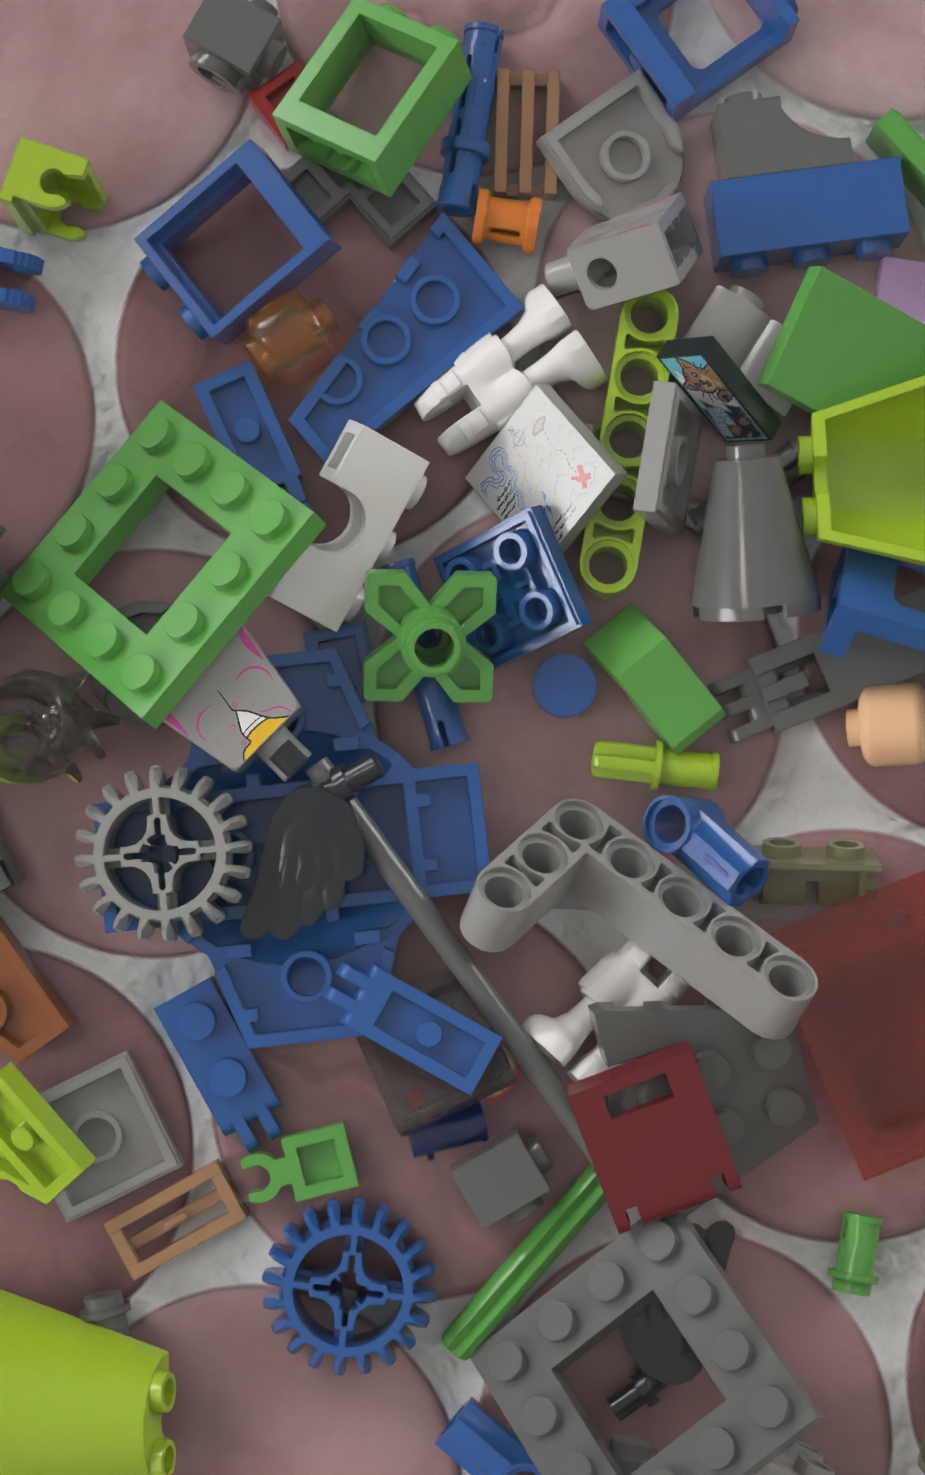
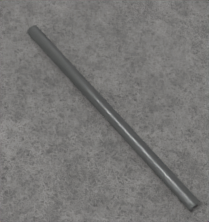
M325 756L305 772L313 783H321L330 778L329 770L334 765ZM358 798L351 800L350 802L361 821L367 857L495 1033L503 1037L501 1041L592 1164L563 1087L566 1086Z

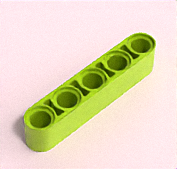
M666 289L624 301L617 323L600 425V443L628 473L614 492H621L628 496L633 505L642 454L635 458H623L613 451L610 438L616 432L629 430L636 433L644 444L652 392L644 396H635L627 392L621 383V375L631 369H640L651 376L653 383L654 381L668 382L670 373L656 357L667 340L675 339L679 319L678 305L674 297ZM641 308L653 309L661 315L664 327L656 333H644L634 326L631 315L634 311ZM600 508L583 529L577 563V580L581 589L590 597L598 600H612L621 596L632 583L638 567L645 520L635 511L629 519L613 521L608 519ZM600 553L612 554L621 561L624 575L620 581L614 584L600 583L592 576L589 570V561Z

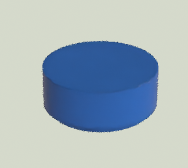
M558 654L548 658L539 666L533 679V695L537 704L544 712L557 718H572L584 712L592 703L597 689L596 677L590 665L582 658L572 654Z

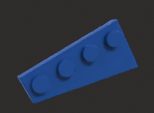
M444 211L432 225L430 233L416 252L409 256L395 275L396 279L376 306H372L360 322L356 333L341 353L334 357L288 419L290 425L323 464L326 463L349 419L361 423L376 432H380L414 404L416 399L433 382L454 366L455 360L462 352H465L489 332L492 336L499 334L524 312V306Z

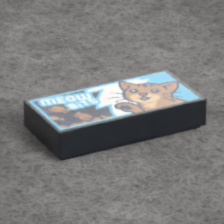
M714 336L673 339L665 342L656 357L726 443L769 441L773 439L782 423Z

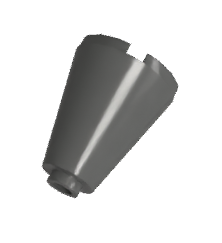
M745 443L726 446L727 458L715 459L713 461L691 603L693 618L699 617V620L706 622H748L765 620V615L782 612V605H785L786 618L814 613L822 609L820 590L780 456L777 454H766L765 443Z

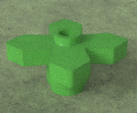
M368 569L365 573V611L394 635L363 657L362 692L365 700L402 702L423 677H435L453 702H490L493 696L494 665L486 655L466 640L465 637L496 614L497 579L490 571L456 570L433 598L428 601L404 569ZM430 629H439V636L434 642L424 644L417 640L423 632Z

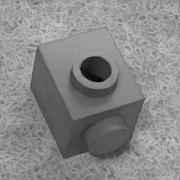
M517 1126L452 1163L450 1165V1174L484 1230L508 1216L511 1223L519 1222L543 1207L545 1203L541 1195L551 1190L544 1174L553 1169L554 1166L536 1135L534 1134L524 1140Z

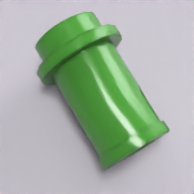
M842 1211L841 1218H843L836 1265L835 1267L828 1268L827 1275L833 1277V1290L859 1296H870L872 1285H878L879 1277L873 1275L880 1227L883 1225L884 1218L858 1212Z

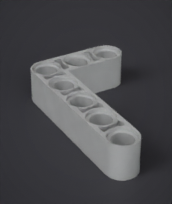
M576 798L564 799L553 806L480 872L460 918V929L463 937L471 945L482 951L501 952L515 944L569 893L750 1031L762 1038L772 1040L783 1039L792 1033L818 988V978L813 968L805 960L739 911L728 905L720 897L597 806L586 800Z

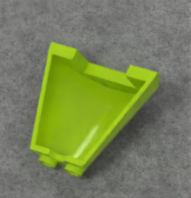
M924 375L811 414L810 436H798L797 440L799 475L811 474L812 497L801 498L803 536H816L817 541L925 566Z
M0 1289V1475H173L176 1464V1447L172 1439L163 1435L161 1424L162 1413H169L172 1410L176 1397L175 1376L172 1372H169V1351L94 1323L85 1322L78 1317Z

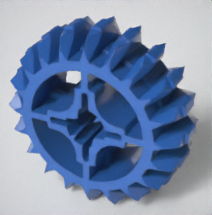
M360 1196L355 1197L352 1206V1216H343L342 1204L338 1197H334L328 1201L327 1212L329 1219L323 1221L320 1213L314 1206H309L304 1210L303 1216L309 1231L306 1232L296 1223L288 1222L283 1229V1233L294 1247L274 1243L269 1251V1256L285 1267L266 1268L262 1275V1281L266 1284L282 1288V1290L267 1294L263 1299L265 1309L277 1310L285 1308L286 1312L279 1315L271 1325L273 1332L279 1334L294 1328L297 1332L289 1341L287 1350L294 1355L300 1352L306 1343L313 1346L314 1349L311 1352L308 1364L314 1369H317L322 1364L324 1353L336 1356L333 1365L334 1374L344 1375L347 1357H357V1365L361 1374L370 1373L372 1368L370 1353L377 1351L380 1359L387 1366L395 1363L396 1354L390 1341L394 1339L403 1348L411 1350L416 1345V1337L406 1326V1323L418 1328H426L430 1322V1315L424 1309L416 1306L415 1303L428 1304L436 1301L437 1290L435 1288L417 1283V1281L425 1280L435 1275V1263L431 1261L414 1263L413 1261L414 1258L420 1256L427 1249L425 1238H415L404 1244L402 1239L411 1228V1220L403 1217L392 1229L385 1226L384 1224L390 1212V1206L386 1203L379 1205L374 1219L363 1217L366 1200ZM346 1235L343 1255L337 1263L331 1266H315L314 1271L298 1269L305 1255L317 1244L332 1237ZM365 1238L378 1243L388 1251L397 1263L403 1281L389 1280V1274L376 1272L368 1266L364 1253ZM351 1255L355 1256L354 1273H357V1284L367 1287V1291L364 1293L358 1289L356 1298H352L349 1314L347 1315L344 1312L346 1298L343 1297V1287L333 1284L332 1280L335 1277L341 1282L343 1273L347 1272ZM298 1290L309 1291V1297L323 1299L331 1306L335 1320L334 1331L323 1327L309 1315L300 1299ZM386 1300L400 1302L396 1311L385 1323L371 1331L354 1334L356 1316L362 1309L369 1305H385Z

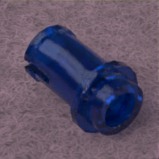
M479 1100L473 1101L472 1104L436 1112V1115L435 1113L424 1116L421 1114L420 1117L417 1115V1118L405 1120L414 1158L426 1155L427 1160L432 1161L434 1160V1153L479 1141H489L488 1129ZM418 1110L416 1114L422 1113L423 1110Z

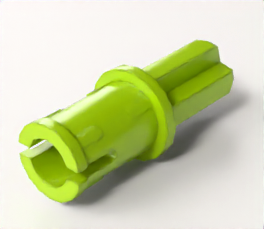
M599 740L595 742L593 747L591 773L596 778L649 783L650 790L655 791L658 790L659 785L715 792L718 783L720 768L719 752L712 751V753L683 750L676 755L671 748L664 747L663 741L656 740L654 746Z

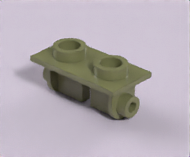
M773 837L764 839L762 846H753L770 861L768 865L769 878L760 892L750 897L759 898L760 904L805 905L806 882H817V905L863 907L865 900L875 901L877 898L876 875H867V872H882L883 866L873 849L865 848L863 842L851 839H833L827 841L826 847H801V842L798 840Z

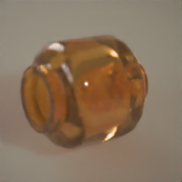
M288 290L256 310L246 319L245 328L248 336L241 340V344L255 367L268 383L278 379L285 385H296L329 363L335 356V344L330 334L339 329V326L326 304L318 296L308 302L300 293Z

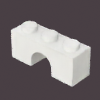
M349 419L319 476L337 485L346 494L350 504L349 523L343 533L336 539L322 544L311 543L268 596L335 632L338 631L343 620L346 622L352 620L364 601L365 588L362 586L365 582V573L368 569H372L374 564L380 566L392 551L397 536L393 529L404 509H412L421 498L427 484V477L423 474L430 462L371 428Z

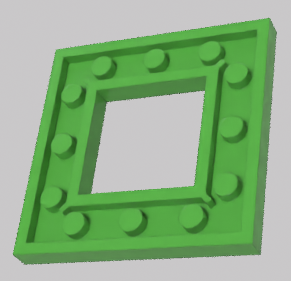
M160 400L26 561L18 568L12 579L0 592V595L142 720L154 729H157L327 524L307 506ZM171 488L231 535L149 633L146 634L88 586V584L166 491Z

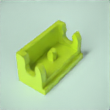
M20 136L0 192L1 202L23 233L35 236L36 232L39 231L69 242L85 240L87 238L85 231L77 226L64 224L62 214L66 208L72 205L80 206L85 211L103 212L108 195L89 159Z

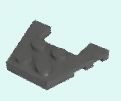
M705 1000L704 1005L670 1006L667 1001H643V1006H615L612 1002H595L588 1005L601 1058L608 1067L664 1049L685 1040L688 1041L698 1063L739 1179L819 1123L797 1026H795L790 1035L783 1039L772 1040L762 1038L750 1031L711 1000ZM721 1174L711 1177L717 1195L727 1188ZM706 1202L683 1210V1212L688 1216Z

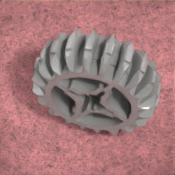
M153 765L149 771V787H144L142 779L137 772H127L124 775V779L130 794L124 797L119 789L113 785H106L102 789L104 798L113 806L109 812L95 805H88L85 810V814L90 819L101 823L98 831L78 829L76 832V840L84 843H94L93 855L75 856L74 866L80 868L94 866L97 875L82 881L79 884L82 893H89L103 888L106 895L95 903L93 911L99 916L110 912L115 906L119 907L121 910L113 923V929L118 932H124L131 925L134 918L140 919L137 928V939L139 941H149L154 934L156 923H161L164 942H176L179 934L178 921L183 920L185 928L191 937L200 936L203 934V925L198 916L200 912L203 911L211 921L218 924L226 918L223 910L215 902L218 896L231 903H239L242 898V894L237 889L227 885L229 877L248 879L251 876V868L244 865H233L234 853L246 854L252 852L253 843L244 840L232 842L230 832L244 828L248 824L247 819L244 815H238L226 821L224 820L221 813L231 807L234 798L231 794L224 793L210 803L207 797L214 786V780L210 777L203 776L197 782L193 791L188 790L190 782V770L188 768L178 767L174 773L172 785H167L164 768L160 765ZM170 799L184 802L202 815L213 833L214 840L189 841L182 837L177 831L175 816L171 815ZM149 803L150 815L147 816V828L143 838L135 845L113 849L117 832L125 819L137 808ZM165 835L167 845L178 846V849H196L195 854L179 855L178 862L169 861L173 869L166 873H163L162 865L159 862H150V859L132 858L134 854L149 853L150 846L159 847L155 840ZM216 859L213 874L203 891L192 901L178 907L177 892L181 891V875L185 868L191 863ZM136 867L144 871L150 878L153 894H157L158 908L145 905L132 897L119 881L115 868Z

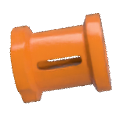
M480 188L471 245L481 246L484 241L520 246L524 254L533 255L542 198L532 197L530 202L493 197L489 189Z

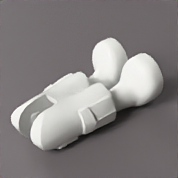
M540 284L528 292L525 298L526 311L519 323L500 340L496 334L493 336L490 332L469 349L462 352L455 360L454 366L433 382L414 402V406L423 421L439 416L462 399L465 400L472 412L455 422L437 439V442L448 456L465 451L494 433L501 431L536 384H549L553 386L557 383L571 380L585 389L593 390L608 380L601 365L577 330H574L560 340L551 351L524 371H519L515 368V362L532 349L546 341L556 340L572 329L568 316L545 285Z
M629 939L616 952L611 951L601 957L599 962L580 979L578 984L581 988L580 993L584 998L575 1007L555 1018L534 1014L529 1016L522 1025L547 1057L561 1067H565L577 1053L586 1037L594 1029L588 1009L589 1004L612 1002L615 1006H643V1001H667L670 1006H676L691 985L668 968L656 980L643 968L652 956ZM598 1044L591 1051L582 1055L567 1071V1074L574 1082L608 1070V1066L601 1058ZM607 1095V1096H604L603 1098H604V1101H605L606 1106H607V1109H608V1095Z

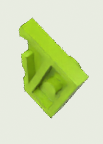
M10 1062L0 1069V1180L5 1179L13 1182L20 1191L47 1205L97 1159L15 1065Z

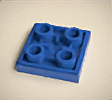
M542 505L529 507L433 558L444 584L456 570L490 571L496 577V614L466 636L472 645L492 661L494 671L593 623Z

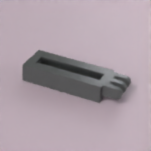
M925 586L895 598V600L904 607L925 613ZM822 628L749 658L743 662L746 667L745 670L707 686L713 697L725 695L734 688L737 690L740 699L722 706L726 716L721 720L745 711L750 723L739 724L727 732L733 744L769 728L772 729L775 735L859 700L860 694L865 688L898 684L925 672V652L856 631L845 657L841 658L819 651ZM817 659L820 666L819 672L821 676H824L827 686L787 701L786 695L810 686L804 671L780 681L777 675Z

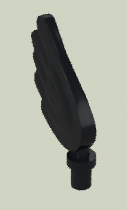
M374 753L363 757L347 767L343 763L336 765L329 770L330 778L321 783L300 785L291 791L281 802L269 825L257 879L240 923L241 933L247 939H258L269 931L277 939H289L297 932L300 926H310L317 922L323 911L337 908L344 899L347 881L354 880L362 874L366 862V843L361 821L350 801L359 796L360 789L385 776L384 769Z
M720 1220L714 1222L705 1230L701 1225L691 1223L725 1272L736 1235L734 1226L727 1220ZM658 1297L619 1326L625 1346L639 1370L630 1375L632 1380L630 1383L606 1398L620 1421L646 1403L651 1408L660 1401L656 1395L668 1385L682 1384L692 1380L703 1368L702 1363Z

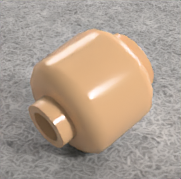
M901 682L865 688L860 694L858 708L846 709V731L849 747L861 746L864 759L872 767L918 765L924 763V687L918 682Z

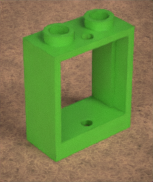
M352 0L272 113V116L290 151L391 197L472 80V75L462 50L461 41L448 29L439 25H433L430 28L413 21L397 7L388 3L376 5L367 0ZM373 44L424 66L377 135H373L326 113Z

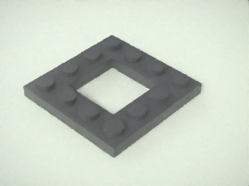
M683 1211L646 1225L639 1219L630 1226L631 1231L620 1234L482 1343L470 1357L540 1475H624L561 1372L656 1297L659 1298L726 1401L630 1475H754L826 1420Z

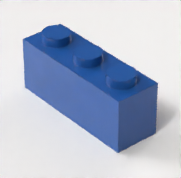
M900 156L711 181L703 199L713 271L715 273L731 270V277L749 278L762 275L769 271L768 265L793 262L794 269L808 270L809 266H826L832 262L831 257L855 254L856 260L860 262L881 260L885 256H892L894 249L899 248L910 233Z

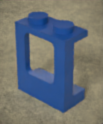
M607 0L601 4L598 28L631 73L638 69L641 70L672 118L677 122L789 43L799 22V17L796 15L798 14V6L795 0H746L760 19L761 28L703 69H697L690 65L659 22V14L678 0Z
M843 547L832 573L819 651L844 658L856 631L925 652V613L904 607L894 598L898 567L925 575V566Z

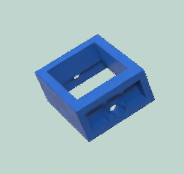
M251 139L245 142L134 238L135 242L146 254V257L140 261V264L148 276L163 291H166L171 286L185 304L179 310V314L189 328L201 340L210 336L212 339L229 345L342 249L268 153ZM252 182L303 246V249L228 313L223 315L173 249Z

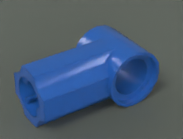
M662 795L654 799L647 807L643 816V832L645 839L652 848L659 852L672 853L730 906H741L751 896L760 892L770 876L768 873L770 861L726 823L724 813L718 804L709 799ZM686 819V829L683 831L684 820Z
M472 1396L457 1411L435 1442L440 1449L471 1475H516L523 1471L540 1475L517 1435Z

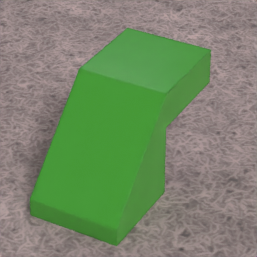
M632 603L583 642L591 657L626 692L641 718L676 755L726 716L721 705L670 641Z

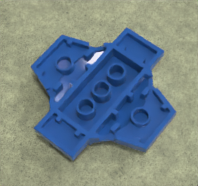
M336 648L267 655L305 709L287 729L312 753V756L290 779L284 782L260 757L243 773H237L193 742H191L188 761L182 766L190 770L188 786L190 791H193L197 782L203 776L214 780L213 789L207 797L210 803L224 793L232 795L234 802L231 807L221 813L222 817L226 821L233 816L244 815L248 822L244 828L230 832L232 842L244 840L253 843L252 852L246 854L234 853L233 865H244L251 868L250 878L239 879L230 876L227 885L237 889L242 894L240 902L231 903L221 896H218L215 900L216 904L223 910L226 918L221 923L216 924L203 911L200 912L198 916L203 925V934L197 937H191L185 928L183 920L178 921V935L186 943L193 945L199 951L208 955L215 970L216 979L248 1049L364 1036L339 1022L345 1009L325 999L323 995L328 986L337 989L351 998L356 992L358 986L336 974L341 963L350 966L364 975L371 964L391 974L399 936L413 921V918L366 855L364 871L358 878L347 881L345 896L341 904L333 910L323 911L318 921L314 924L300 926L297 932L286 940L275 938L270 931L258 939H247L241 933L240 923L257 879L269 825L279 805L291 791L300 785L313 783L305 772L307 769L325 756L328 757L334 767L340 763L347 767L371 753L376 755L384 769L385 776L360 789L357 798L429 898L471 893L478 875L490 863L479 762L414 769L399 753L378 740ZM172 776L166 781L167 785H172ZM170 799L171 815L175 816L177 831L182 837L189 841L214 840L213 833L202 815L186 803ZM110 803L92 804L103 808L107 812L113 807ZM149 803L137 808L125 819L117 832L113 849L135 845L143 838L147 828V816L150 815ZM94 821L95 832L98 831L101 824L97 821ZM165 835L155 840L159 847L150 846L149 853L134 854L132 858L150 859V862H159L162 865L163 873H166L173 869L169 861L178 862L179 855L195 854L196 849H178V846L167 845ZM216 859L191 863L185 868L181 875V891L177 892L178 907L192 901L203 891L213 874ZM136 867L115 868L119 881L132 897L145 905L158 908L157 894H153L150 878L144 871ZM101 888L102 897L106 895L103 888ZM117 906L104 914L105 933L118 932L113 929L114 919L121 910ZM134 918L131 925L125 931L137 930L140 919ZM156 923L155 928L161 927V923Z

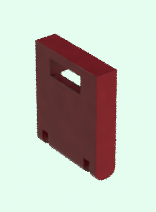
M687 1040L563 1086L619 1235L631 1231L630 1218L626 1210L637 1206L641 1220L646 1225L717 1198L718 1196L711 1177L721 1174L722 1180L730 1193L742 1188L698 1063ZM664 1074L672 1092L671 1094L610 1116L603 1098L604 1096Z

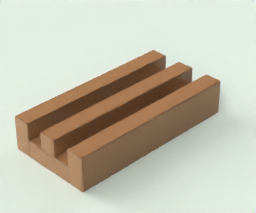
M498 68L494 197L513 200H531L532 197H538L546 201H556L557 174L545 157L544 185L532 184L534 91L546 90V134L559 125L560 70H548L547 74H535V69H523L522 73H510V69ZM509 89L522 90L519 184L507 183Z
M218 1158L108 1219L103 1225L133 1281L246 1219L249 1213L244 1204L240 1203L236 1195L237 1191L232 1182L227 1179L224 1167ZM210 1179L212 1180L216 1188L215 1190L136 1234L127 1237L123 1227ZM219 1202H224L228 1212L141 1260L139 1259L135 1249Z

